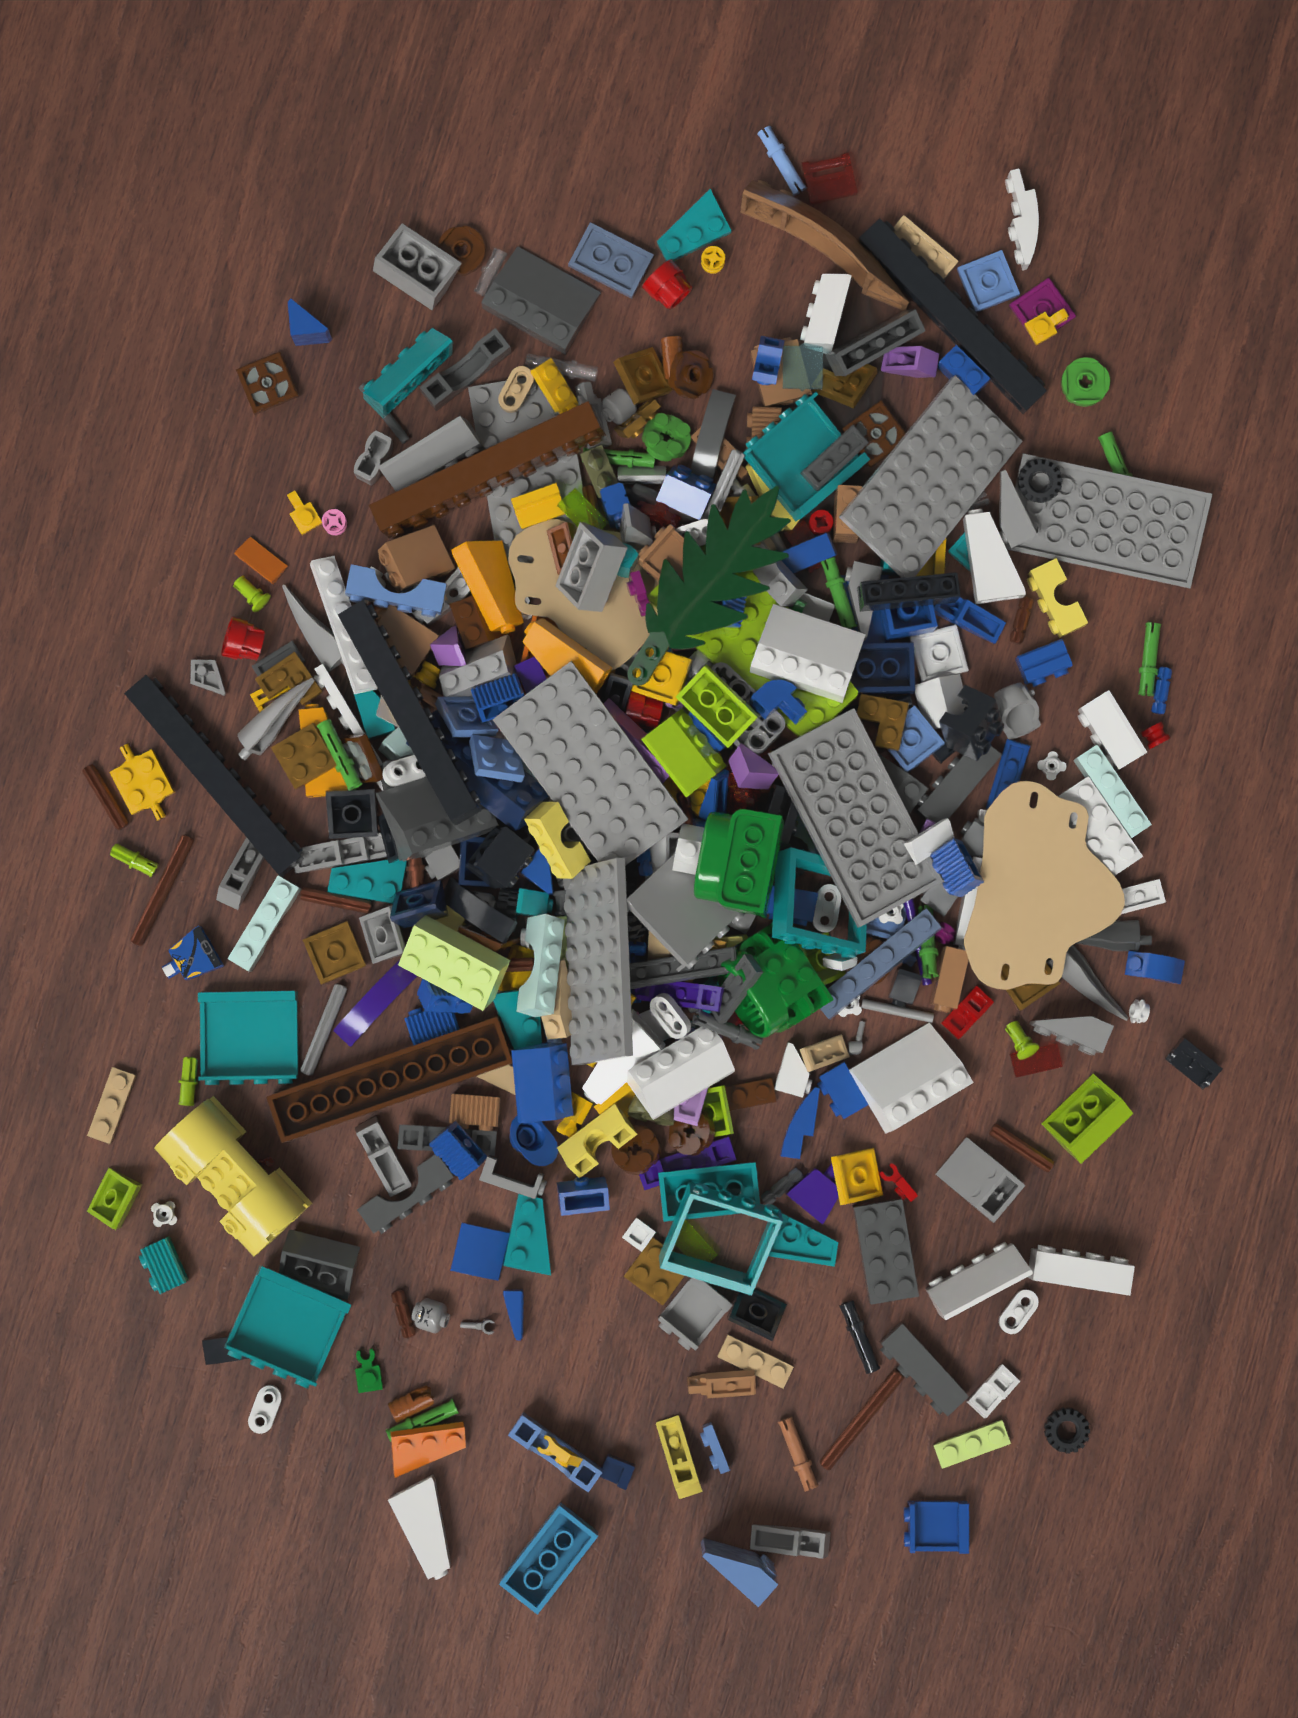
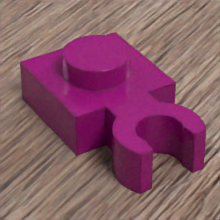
M640 571L630 573L629 582H626L629 595H634L640 615L643 617L646 615V605L649 603Z

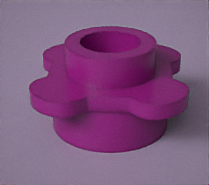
M940 922L943 928L935 934V939L942 944L950 945L955 940L956 932L947 923Z

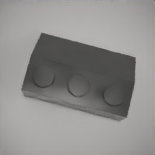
M289 1229L281 1253L279 1274L330 1296L348 1300L358 1263L360 1247Z

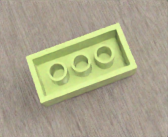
M425 915L414 925L398 965L484 1011L495 999L511 960Z

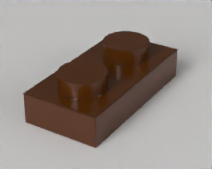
M772 1078L725 1087L729 1111L777 1102Z

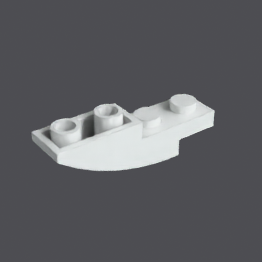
M1020 169L1011 170L1008 174V179H1005L1008 194L1012 193L1014 202H1011L1013 215L1018 216V218L1012 220L1011 227H1008V233L1011 242L1015 241L1017 250H1014L1016 263L1021 264L1022 270H1026L1031 262L1037 243L1039 228L1038 203L1035 189L1025 191Z

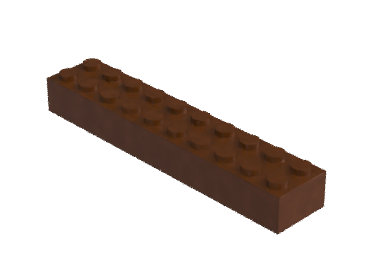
M587 401L370 504L369 507L379 530L387 537L396 539L405 535L406 530L412 527L417 529L428 524L427 520L435 516L436 518H441L450 513L449 510L456 506L462 508L469 505L471 499L480 496V498L492 494V489L510 486L515 482L514 479L522 475L523 477L533 475L537 472L536 469L543 465L545 467L552 466L559 461L558 458L566 454L567 457L579 453L581 451L580 448L585 445L594 446L600 443L602 437L606 436L594 408Z
M494 1017L275 1093L266 1098L281 1143H286L513 1064L512 1053L499 1017Z

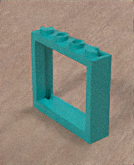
M795 848L780 851L775 870L772 937L785 941V944H801L802 948L821 949V952L825 954L838 953L841 954L842 958H855L856 955L866 952L867 924L857 927L850 912L848 940L793 927L796 867L828 876L831 875L823 859L818 854Z
M689 1182L659 1254L660 1268L752 1296L783 1222L781 1210L772 1204L763 1205L748 1197L740 1198L725 1190L717 1191L710 1189L702 1183L694 1184ZM693 1199L768 1221L747 1273L672 1251Z

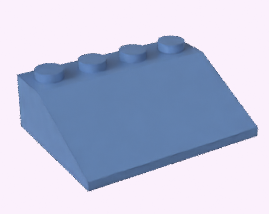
M705 1538L701 1540L702 1557L757 1607L778 1586V1575L776 1574L774 1563L765 1554L760 1557L756 1552Z

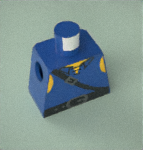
M197 926L168 950L173 960L163 965L162 969L168 979L181 972L185 980H190L224 967V964L202 926Z

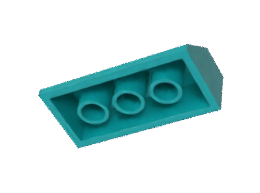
M434 328L428 332L423 331L416 338V343L411 348L406 347L398 355L399 359L394 364L389 363L382 369V375L376 381L372 379L364 386L363 399L384 419L452 355L453 341Z
M756 1162L658 1173L663 1222L674 1220L689 1182L694 1184L702 1183L710 1189L717 1191L725 1190L740 1198L748 1197L760 1203ZM693 1199L685 1219L740 1213Z

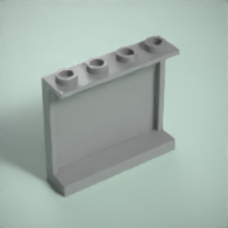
M674 853L627 898V912L630 910L681 963L676 969L679 972L685 966L690 969L699 961L697 955L701 951L704 954L715 945L712 940L716 936L719 939L722 938L730 930L727 925L731 921L736 924L745 913L725 909L718 902L695 898V875L672 870Z

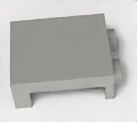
M490 1155L487 1157L479 1179L480 1181L536 1199L537 1194H543L547 1180L543 1179L544 1174H538L535 1186L494 1173L498 1158Z
M690 1277L658 1317V1320L661 1322L659 1327L669 1335L672 1332L680 1338L677 1342L688 1351L690 1348L696 1351L700 1343L733 1304L707 1282Z

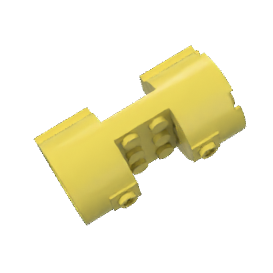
M213 1096L201 1103L181 1120L154 1149L170 1165L175 1176L186 1185L193 1182L196 1178L201 1181L203 1188L210 1191L217 1199L218 1204L228 1211L220 1220L224 1229L233 1235L235 1239H238L251 1255L255 1257L294 1222L312 1202L280 1168L270 1175L264 1171L238 1142L246 1133L244 1128Z

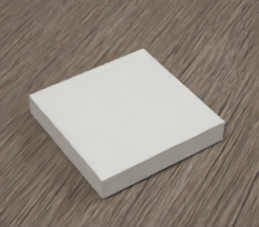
M957 625L940 628L932 633L909 637L910 643H914V657L921 683L938 677L957 675L969 671Z

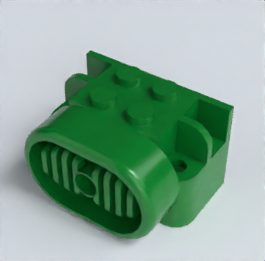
M740 809L733 815L710 812L706 819L694 880L695 898L718 902L728 910L767 918L785 823L782 816Z
M773 923L736 946L737 957L735 961H731L730 958L721 963V967H725L734 976H741L743 983L746 980L743 969L736 971L735 966L744 954H751L762 969V975L753 987L747 990V995L735 1010L743 1025L760 1038L769 1037L775 1032L786 1031L834 1000L797 943L785 944V941L772 937ZM730 973L716 976L719 987H721Z

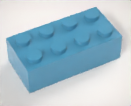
M560 1502L502 1576L499 1585L538 1615L597 1539L599 1532Z

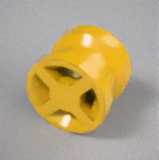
M717 246L707 247L702 253L701 265L707 273L716 274L725 265V254Z
M424 660L420 672H416L414 677L428 687L435 689L441 670Z

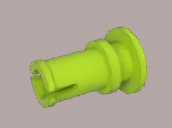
M244 575L234 582L233 587L247 599L249 605H253L252 611L254 613L264 608L271 598L269 593L263 595V591L260 588L254 587Z
M1013 1021L1006 1026L1005 1031L1013 1040L1015 1050L1018 1051V1059L1029 1058L1038 1051L1039 1045L1032 1043L1033 1040L1031 1037H1027L1018 1021Z

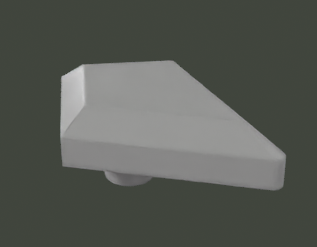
M191 660L190 684L225 696L226 692L216 660Z

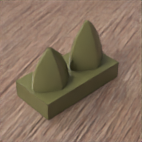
M602 445L580 454L599 499L601 498L600 490L602 488L618 483Z

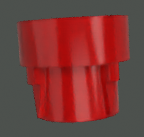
M672 259L657 268L642 286L652 299L661 302L669 310L682 302L693 287L685 279L686 276L682 273L681 268Z
M232 616L223 641L221 656L235 660L246 658L257 661L262 649L265 630L254 627L247 620Z
M630 691L624 713L640 728L653 730L658 726L663 701Z

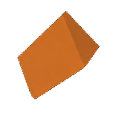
M249 537L234 552L235 556L272 585L288 567L252 537Z

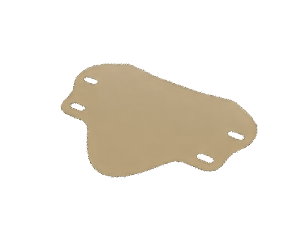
M550 519L526 528L517 534L512 541L508 556L509 565L515 579V604L517 609L527 615L550 618L556 623L560 631L613 668L612 670L619 668L641 648L650 634L646 627L645 616L641 617L634 595L630 596L628 593L626 582H629V578L617 575L602 612L578 610L555 586L559 575L557 574L546 531L565 523V521ZM603 530L616 536L622 542L620 532ZM519 555L531 556L534 558V561L532 563L519 562L517 558ZM638 556L637 565L632 572L640 571L647 592L646 595H648L659 585V581L647 574V571L639 565L640 556ZM525 598H539L541 599V604H527L525 602ZM651 603L655 612L657 613V608Z
M1021 781L1011 784L998 795L986 811L984 817L983 857L980 870L984 883L980 884L977 888L974 908L964 937V947L971 968L978 979L987 986L996 989L1008 990L1025 984L1049 985L1058 982L1063 975L1066 952L1069 947L1113 924L1121 915L1125 906L1124 893L1120 883L1086 846L1085 838L1089 818L1086 808L1079 803L1056 796L1045 786L1035 782ZM1032 792L1038 793L1036 808H1031L1029 805ZM1072 812L1078 815L1077 824L1074 829L1069 827ZM1048 958L1053 960V968L1050 975L1045 974L1044 971ZM1004 964H1008L1010 967L1007 980L1001 979V971Z

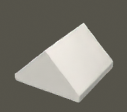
M960 674L938 677L915 685L914 693L919 711L934 730L941 729L939 720L945 712L959 715L965 712V706L968 707V705L962 704L963 699L957 696L963 688Z

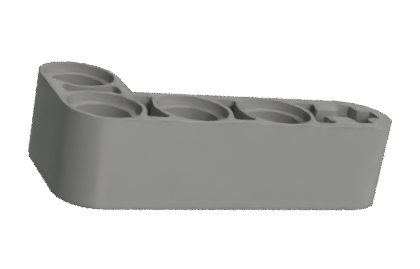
M721 662L713 665L711 669L717 675L722 674L723 678L721 677V679L726 684L730 681L729 687L731 689L740 690L743 695L741 698L751 706L748 702L756 691L729 665ZM776 710L767 719L758 714L759 717L751 724L754 729L744 741V745L758 756L780 736L785 728V720ZM767 723H775L778 730H770ZM751 739H758L762 747L753 746Z

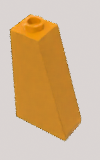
M466 541L452 549V555L490 631H501V634L514 632L515 627L524 623L521 612L515 604V587L503 542Z
M543 618L530 622L524 633L527 635L522 642L550 676L572 661L595 693L599 692L613 669L610 665Z
M319 704L304 705L305 709H299L300 730L313 723L322 737L317 725L328 720L325 709L323 707L319 708ZM335 768L305 785L306 797L308 798L325 797L326 791L348 790L341 773L337 772Z

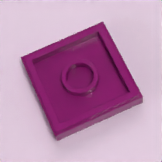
M1047 278L1009 304V307L1023 327L1025 323L1044 312L1047 313L1048 317H1051L1063 308L1069 317L1063 323L1055 326L1056 330H1059L1076 318V315L1050 278Z

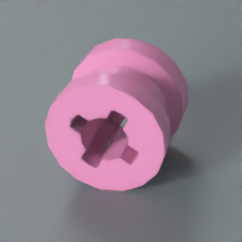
M331 509L324 513L322 525L327 533L337 536L345 532L347 519L341 511Z

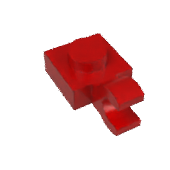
M890 1163L889 1166L892 1168L893 1174L886 1176L880 1171V1177L885 1181H893L897 1186L894 1189L897 1195L903 1201L907 1198L908 1201L912 1202L918 1195L900 1175L897 1167Z

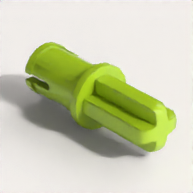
M115 844L110 852L112 857L126 863L130 869L139 870L151 878L158 867V863L140 855V852L137 851L135 853L119 844Z
M184 1057L182 1078L179 1080V1083H181L179 1105L194 1106L195 1085L198 1084V1081H196L198 1060L195 1057Z

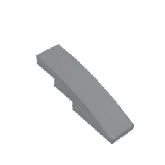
M378 833L376 837L349 838L302 847L303 852L300 854L304 857V860L295 867V872L303 873L387 857L382 835Z

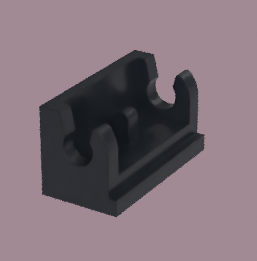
M1181 1038L1165 1058L1167 1062L1201 1089L1208 1087L1223 1069L1185 1038Z

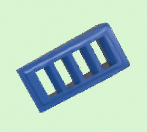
M724 769L711 778L698 818L706 820L710 812L726 814L728 770Z
M504 1289L503 1296L513 1334L516 1340L523 1339L524 1291L523 1289Z

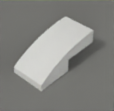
M1002 1364L966 1402L983 1418H987L996 1406L1011 1393L1020 1380Z

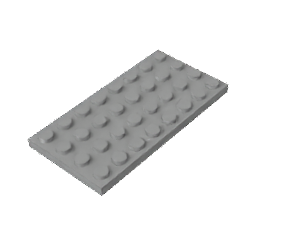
M525 377L518 378L517 381L523 384L527 379ZM535 379L522 407L514 413L505 412L499 405V394L506 381L468 387L475 431L483 444V447L479 448L480 452L559 415L558 411L554 412ZM510 397L506 402L512 405L515 403V399ZM566 454L558 458L559 461L549 467L543 465L537 468V472L528 477H523L522 475L514 479L515 482L512 485L504 488L502 486L492 489L493 493L487 496L494 540L503 542L508 565L511 543L517 534L525 530L521 529L511 502L512 498L557 483L566 514L554 519L577 525L580 522L588 524L577 454L567 457ZM519 555L517 560L519 562L532 563L534 558Z
M955 375L949 379L857 493L855 498L840 514L839 518L901 578L915 577L1023 441L975 394L972 395L970 389Z
M1022 454L1018 476L1021 468L1027 462L1034 459H1046L1060 469L1063 482L1061 483V490H1059L1056 497L1044 503H1037L1026 499L1018 488V480H1016L1015 490L1037 536L1013 548L1006 544L1007 550L1049 559L1057 558V560L1191 588L1211 503V493ZM1043 471L1035 472L1031 477L1032 487L1036 490H1044L1049 485L1048 475Z
M572 661L492 719L552 801L559 802L570 825L598 862L614 858H625L626 866L689 819Z
M854 708L768 753L857 927L869 923L943 882L940 874L933 868V861L930 856L915 865L904 843L919 833Z
M614 858L587 865L573 879H563V886L566 890L564 910L567 916V924L565 926V935L567 936L566 959L568 961L567 983L571 989L568 1008L572 1014V1020L569 1023V1032L572 1034L570 1047L572 1065H584L633 1056L625 858Z

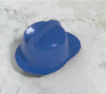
M518 1116L512 1120L510 1125V1142L512 1147L516 1151L521 1152L534 1165L547 1166L553 1163L558 1154V1145L554 1136L544 1126L542 1121L518 1123Z

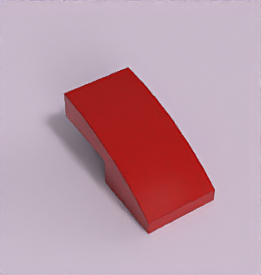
M975 986L958 1004V1008L952 1010L941 1024L959 1040L989 1009L994 1001L978 986Z

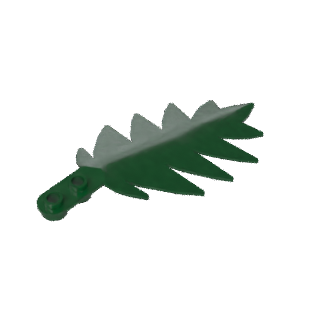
M775 486L753 503H751L748 491L744 489L735 504L728 529L717 506L712 504L707 524L706 554L690 532L686 531L684 534L682 569L684 581L667 559L663 560L659 578L657 613L651 603H647L645 620L648 633L650 634L628 669V679L632 684L642 686L649 682L669 647L673 649H691L705 645V641L686 635H696L727 627L748 618L747 614L713 603V601H727L770 590L769 586L735 575L734 573L761 568L789 557L788 553L752 547L775 535L791 522L789 518L771 517L777 502L779 486ZM653 648L654 654L649 657V651ZM640 669L641 675L637 678L636 672Z

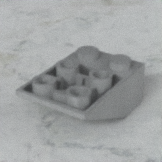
M1092 1016L1030 1021L1029 1025L1034 1026V1032L1044 1036L1053 1034L1057 1036V1042L1067 1046H1072L1074 1043L1079 1046V1051L1094 1056L1095 1053H1103L1114 1027Z
M967 1137L935 1174L993 1223L1025 1187L1019 1179Z

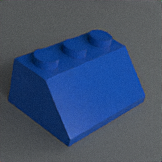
M545 1042L511 1050L518 1123L558 1120L573 1116L567 1043Z

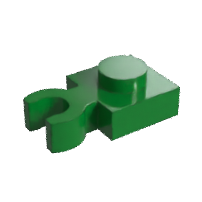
M373 1348L369 1349L370 1357L368 1359H364L361 1356V1350H358L356 1353L358 1362L362 1364V1367L355 1368L359 1393L384 1389L380 1364L373 1365L372 1362L375 1358V1350Z

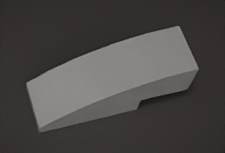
M375 1116L356 1126V1134L389 1196L392 1197L411 1187L412 1184L378 1118Z
M753 1524L750 1549L823 1559L828 1557L830 1532Z

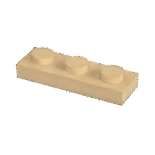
M903 215L894 226V233L900 239L904 238L912 247L911 251L916 256H922L927 261L928 268L933 273L937 272L943 279L958 264L959 261L906 216Z
M112 1067L87 1136L108 1144L112 1143L135 1081V1074Z
M727 1334L717 1355L718 1358L743 1370H754L756 1376L784 1389L794 1368L793 1365Z

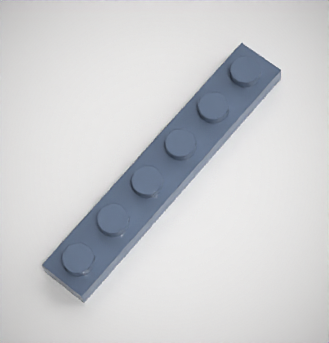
M927 908L828 988L834 1000L820 1009L829 1020L943 928Z

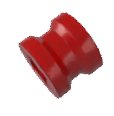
M826 510L815 511L809 520L810 531L816 536L831 531L833 526L832 515Z
M1162 721L1141 732L1142 737L1148 741L1147 746L1149 750L1171 738L1169 734L1164 732Z

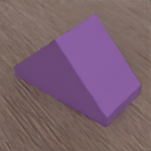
M457 626L451 627L430 644L438 665H466L465 646Z
M740 743L729 759L730 767L739 788L769 789L779 775L774 766L742 743Z

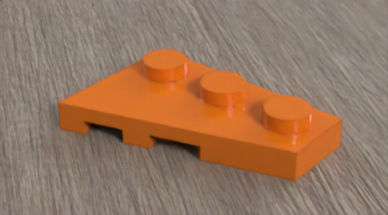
M463 1422L390 1432L395 1478L466 1448Z

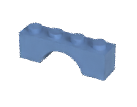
M351 564L345 594L350 597L352 602L358 603L362 600L373 601V605L377 607L388 608V605L398 606V611L412 613L413 609L422 611L421 615L435 618L436 614H442L447 583L422 579L419 585L409 592L393 593L379 583L375 569Z
M524 1412L508 1434V1436L526 1449L535 1452L563 1472L568 1479L587 1492L591 1490L603 1472V1468ZM547 1435L555 1438L560 1445L581 1457L583 1460L579 1467L568 1465L566 1468L555 1461L556 1456L541 1454L537 1448L547 1449L549 1446V1442L544 1439V1436Z

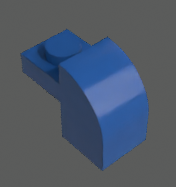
M761 336L752 380L757 381L761 385H776L785 340Z
M772 680L765 683L752 695L748 702L764 719H767L776 709L780 708L795 725L807 713L803 702L792 696L797 687L785 680Z
M1129 951L1125 975L1181 984L1185 960L1152 953Z

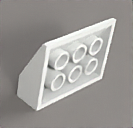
M773 604L753 657L750 673L771 680H785L794 684L798 689L843 703L866 634Z
M927 1023L849 1070L885 1134L896 1130L974 1083L961 1060L930 1023Z
M1006 1242L995 1246L993 1248L994 1252L990 1255L985 1256L983 1253L973 1258V1264L965 1268L963 1265H960L950 1271V1276L944 1279L939 1276L929 1282L930 1286L926 1288V1291L938 1314L947 1320L1032 1275V1270L1014 1244L1010 1243L1007 1245Z

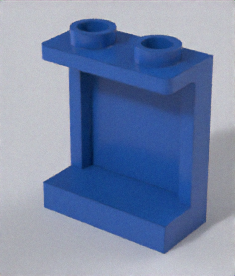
M908 1501V1507H904V1522H908V1532H904V1547H908L910 1553H915V1551H958L959 1554H969V1503L967 1501Z

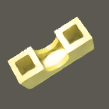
M1057 558L1028 573V585L1032 591L1037 592L1040 598L1037 600L1038 605L1043 613H1047L1050 619L1048 625L1054 635L1057 634L1061 638L1088 624L1078 601L1064 606L1055 600V588L1067 580Z
M542 802L524 818L529 832L534 836L540 847V852L547 859L552 873L557 878L573 879L591 862L581 842L564 841L562 843L561 831L569 821L559 802Z
M614 1104L567 1139L557 1149L567 1167L581 1178L599 1164L595 1157V1152L601 1143L611 1141L619 1149L635 1137L637 1133L628 1117Z

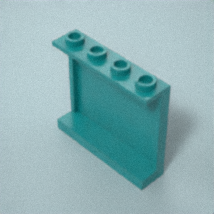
M817 392L811 396L804 394L795 402L797 407L794 410H791L789 407L778 417L781 421L777 424L771 422L762 430L764 435L760 438L756 435L745 444L747 449L743 452L746 461L770 490L775 486L780 487L777 499L795 522L807 515L836 490L838 485L843 484L870 460L865 452L859 456L856 454L817 491L800 474L841 436V433L814 401V398L818 395Z
M298 991L198 993V1002H200L201 1068L199 1080H205V1085H220V1080H229V1085L244 1084V1080L254 1079V1084H268V1079H278V1084H293V1079L299 1078Z
M259 1266L224 1348L229 1350L227 1355L239 1360L242 1359V1356L251 1359V1365L262 1370L265 1366L273 1368L272 1374L286 1379L287 1375L296 1378L295 1384L307 1389L310 1385L316 1387L318 1376L344 1316L350 1310L351 1304L263 1266Z

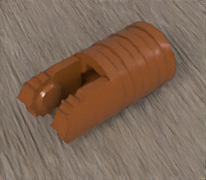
M669 336L661 339L665 379L670 377V369L675 355L678 352H683L682 337Z
M426 1385L389 1402L388 1406L392 1416L398 1423L433 1405L434 1397L431 1396V1388Z

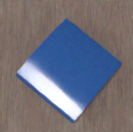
M462 1222L450 1271L499 1281L510 1233Z

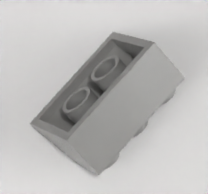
M402 223L375 257L373 271L433 310L448 290L462 263Z
M580 522L555 586L578 610L602 612L613 583L616 580L622 560L625 557L627 547L616 536L587 523Z
M505 635L466 651V665L464 666L442 665L439 679L444 697L472 696L471 689L481 684L494 682L500 678L503 679L504 676L508 677L513 675V673L518 676L514 667L517 663L510 636Z

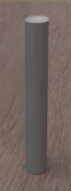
M366 382L359 386V390L362 393L365 391L363 388L367 384ZM391 413L383 419L402 444H405L410 439Z

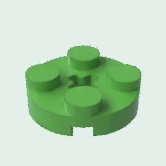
M1084 357L1076 359L1067 366L1061 377V388L1068 402L1088 407L1095 405L1103 399L1109 390L1110 377L1106 368L1098 363L1099 361ZM1083 376H1087V380L1092 381V384L1088 385L1087 388H1083V385L1079 384Z
M658 413L645 425L642 441L647 447V452L652 457L661 461H671L673 458H681L687 452L691 441L690 427L675 416ZM662 434L669 435L672 440L664 441Z

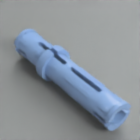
M767 126L764 129L769 136L768 138L763 130L759 131L757 135L767 148V155L769 158H773L793 196L800 193L795 184L798 185L801 191H804L807 187L784 151L785 146L783 143H779L771 126Z

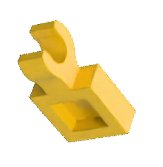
M1064 308L1051 317H1048L1047 313L1044 312L1025 323L1024 327L1037 346L1056 335L1057 330L1055 326L1066 321L1069 316Z
M295 490L287 495L295 508V511L290 513V516L302 536L322 524L311 502L303 505Z
M573 1092L571 1093L573 1116L563 1118L556 1130L569 1138L577 1133L576 1123L582 1125L593 1103Z
M547 1435L544 1436V1439L549 1442V1446L547 1449L538 1447L537 1450L541 1454L556 1456L555 1461L566 1468L568 1465L579 1467L583 1460L581 1457L560 1445L555 1438Z

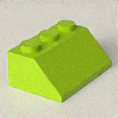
M707 664L676 696L727 748L759 717Z
M683 709L677 711L641 739L685 797H688L726 767L720 754L715 752L708 743L706 736L697 729L692 718Z
M1092 1074L1041 1124L1069 1154L1082 1164L1133 1115V1112L1121 1097L1097 1076Z

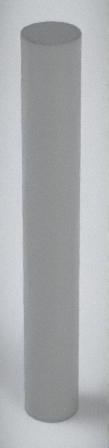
M863 999L861 1008L930 1023L933 1022L934 1013Z

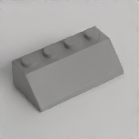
M459 416L378 467L397 492L458 463V461L465 457L469 458L479 453V448L483 447V444L470 422Z

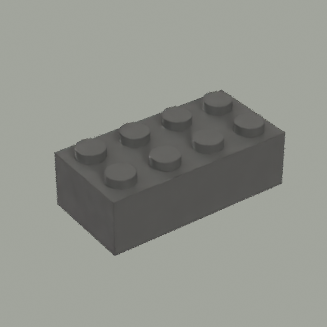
M898 1198L852 1206L869 1303L872 1305L919 1297L903 1200Z

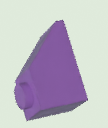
M922 346L896 347L883 355L881 371L915 378L935 377L939 353Z

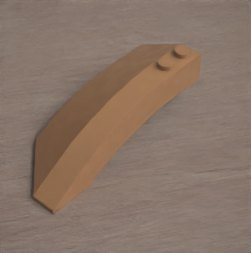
M752 180L744 189L740 213L784 230L827 256L848 275H852L851 278L862 288L861 294L902 311L907 309L909 301L877 258L838 223L817 209L794 198L792 193L782 189L780 191L772 189L771 185L761 180L755 182Z

